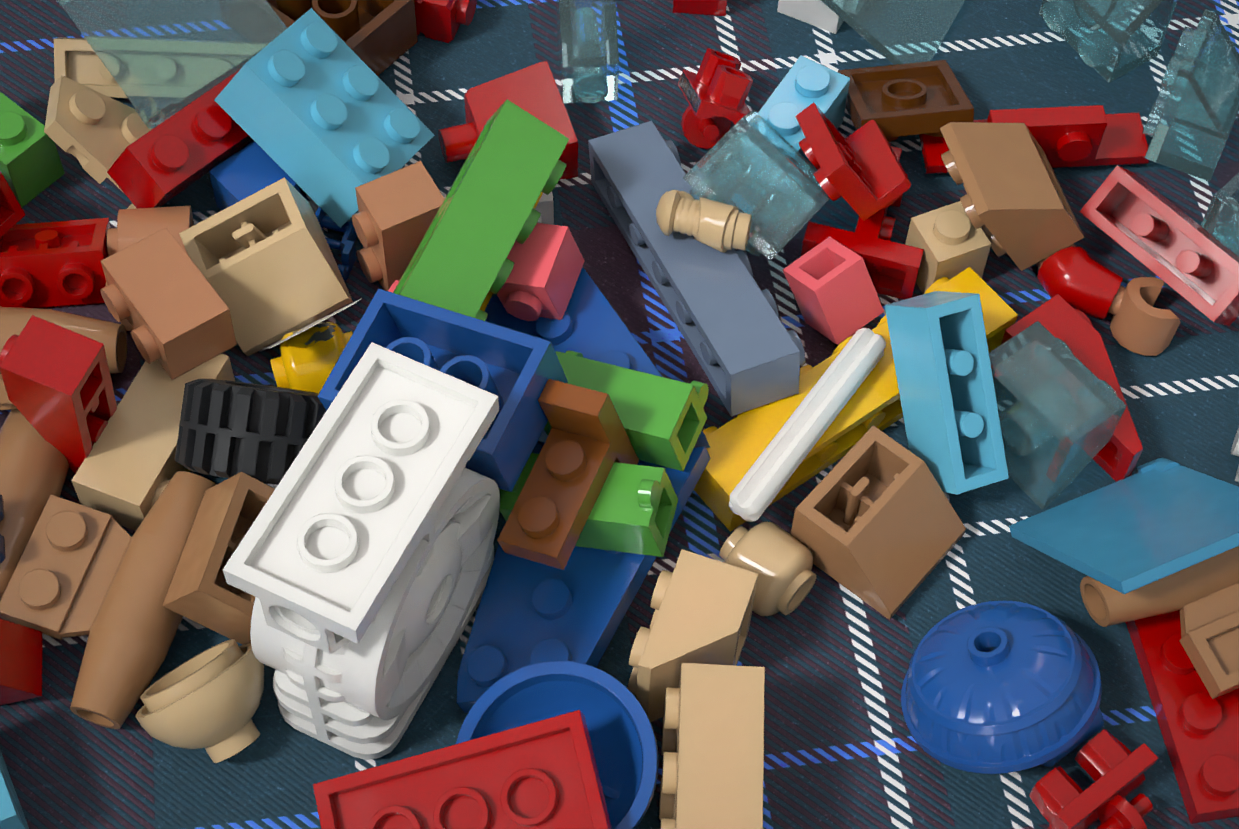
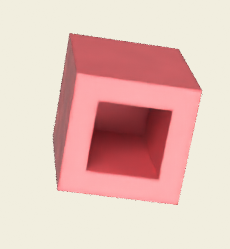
M537 223L523 244L515 241L507 258L514 262V267L508 279L497 293V296L506 312L516 318L526 321H535L539 317L562 320L585 260L568 226Z
M828 237L783 269L805 323L836 345L854 335L857 330L862 329L866 324L884 312L863 257L831 237Z

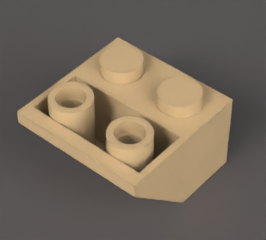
M285 177L179 233L190 259L230 309L236 342L247 356L281 340L285 334L300 330L353 302L311 204Z
M683 549L680 552L674 571L670 572L664 569L661 571L651 600L650 607L654 608L655 611L650 628L640 627L629 658V665L633 666L627 689L636 696V699L648 715L650 722L664 715L666 687L679 688L682 663L737 666L749 632L759 573Z

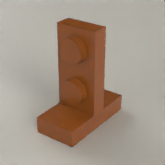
M548 379L538 402L552 429L497 541L507 554L564 570L614 462L637 465L639 459L609 394Z

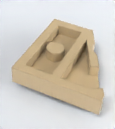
M62 75L50 87L44 133L65 152L75 156L81 163L82 168L99 184L108 178L119 188L107 171L127 146L161 124L162 121ZM131 203L127 209L137 208Z

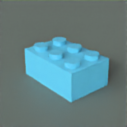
M312 8L246 62L214 99L340 228L358 211L355 187L401 169L435 136Z

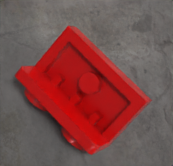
M814 102L795 116L805 135V138L799 142V145L806 157L817 169L813 173L817 182L832 201L835 202L840 197H843L863 221L879 210L892 205L901 194L911 187V182L882 129L874 120L868 121L850 136L844 138Z

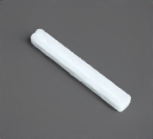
M862 328L856 331L730 493L728 506L733 513L740 515L748 522L759 519L884 355L886 341L881 335L875 334L869 328Z

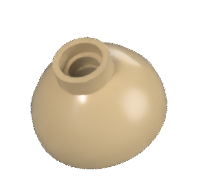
M235 639L219 643L176 667L145 690L140 696L144 706L136 713L135 717L151 737L165 744L184 749L205 748L213 763L224 761L245 749L260 736V732L251 718L259 707L264 690V665L255 658L251 643L238 646Z

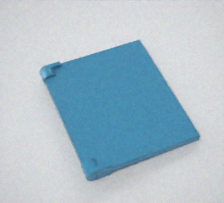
M1158 458L1138 466V473L1009 525L1013 538L1122 594H1126L1239 546V487L1182 466L1169 459Z

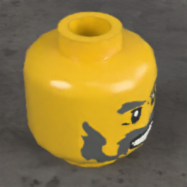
M326 322L315 325L280 343L281 356L270 359L277 387L320 393L353 334L352 331L343 333L336 323ZM299 330L285 334L281 340L287 338L288 336L296 333Z

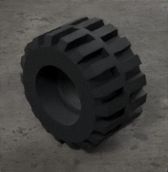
M197 379L185 383L175 461L191 471L230 478L243 472L262 483L278 485L326 413V409L317 397L319 393L217 379Z

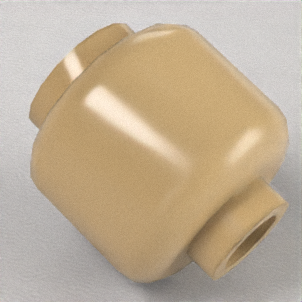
M761 522L749 531L743 526L738 527L727 538L719 552V556L725 560L724 563L759 573L752 611L760 616H772L779 611L784 615L790 614L805 599L816 581V574L811 571L813 566L812 552L773 522Z

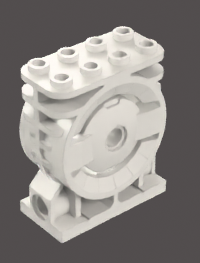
M373 342L367 348L223 568L227 584L255 596L250 630L252 651L259 662L276 669L273 676V688L278 699L280 713L285 722L302 733L353 757L365 760L377 759L390 753L400 742L478 607L494 561L493 542L500 509V493L497 483L486 476L465 468V464L472 457L499 412L498 396Z

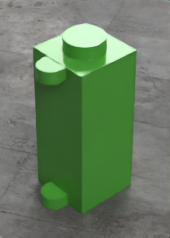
M571 350L566 351V353L556 351L568 384L609 394L639 460L684 471L707 420L704 405L707 401L709 389L706 383L692 381L689 384L583 357L582 353ZM549 421L544 427L547 435H549L552 429Z
M531 453L512 492L499 488V511L506 521L539 454ZM614 462L575 546L663 557L678 503V497L665 468Z

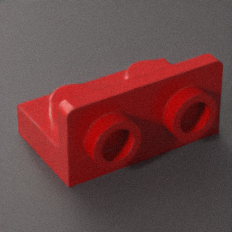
M109 218L15 224L0 238V307L43 308L105 303L100 291L106 287V278L101 260L108 257L107 230L111 228Z

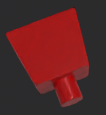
M547 61L536 63L470 88L464 94L466 123L438 130L439 142L445 162L449 163L466 159L489 118L508 99L569 138L559 160L566 164L560 180L578 177V139Z

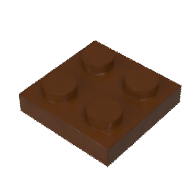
M946 60L838 70V73L850 78L846 109L856 130L868 121L874 120L882 129L888 142H891L899 136L917 134L943 137L940 128L950 122H974V107Z

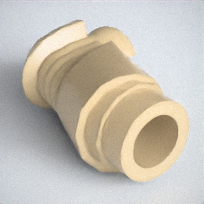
M671 190L661 196L656 207L657 224L666 236H669L673 231L694 236V240L722 253L732 248L746 249L752 214L739 212L736 206L703 197L696 200L687 192Z

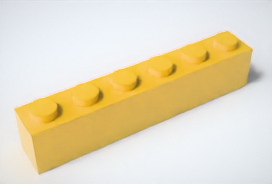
M970 267L951 279L942 277L935 281L924 294L934 291L980 294L989 357L991 359L997 355L1005 330L1016 322L1018 314ZM886 315L880 320L877 327L872 329L875 334L881 335L886 341L884 355L769 506L845 456L873 425L883 431L903 417ZM853 335L842 341L833 351L832 355L814 367L806 365L800 368L798 394L740 413L720 428L712 426L703 430L710 448L706 449L711 459L697 482L694 491L730 532L746 522L740 515L730 510L728 506L730 493Z

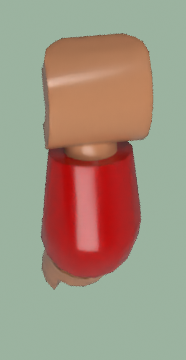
M1074 243L1036 263L1039 269L1037 278L1051 298L1059 294L1074 309L1100 319H1105L1107 312L1113 314L1110 324L1112 335L1121 346L1131 352L1144 356H1157L1171 343L1180 325V319L1170 309L1153 307L1164 285L1162 279L1155 277L1134 278L1125 288L1120 285L1123 277L1093 260L1085 249L1076 247Z

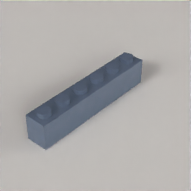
M652 121L588 140L592 185L730 416L798 394L800 366L804 365L806 360L802 342L794 330L787 331L780 321L777 305L770 291L767 289L760 290L753 279L752 268L744 251H735L732 248L722 253L694 240V236H688L680 232L673 231L669 236H666L657 224L656 207L665 192L678 190L689 193L696 200H699L700 197L704 198L697 178L694 175L687 176L681 167L680 157L673 141H665Z

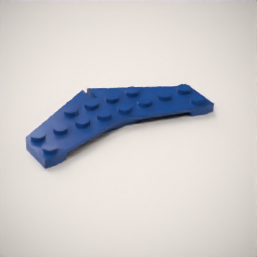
M583 266L562 320L539 317L535 321H526L516 318L506 312L497 294L492 295L484 311L488 314L486 322L551 341L555 352L566 353V351L571 350L582 353L583 357L663 377ZM544 429L532 453L540 454L548 437ZM701 431L684 471L641 460L637 464L662 467L666 470L678 497L670 532L711 459L706 449L710 448L703 431ZM499 544L458 670L457 704L464 713H469L478 698L495 682L510 672L534 663L563 660L583 663L596 668L657 556L575 546L564 570L507 554Z

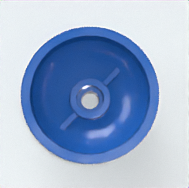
M989 601L962 608L948 615L932 627L921 639L911 656L908 671L903 681L901 706L906 726L911 736L934 759L950 767L967 772L981 774L1011 773L1038 766L1057 757L1082 737L1098 712L1102 696V680L1097 660L1090 647L1059 617L1043 608L1023 602Z
M563 660L545 661L524 666L510 672L490 686L478 698L462 724L456 744L580 710L585 715L612 829H636L647 812L654 795L658 777L659 757L656 737L648 715L631 691L610 674L587 664Z

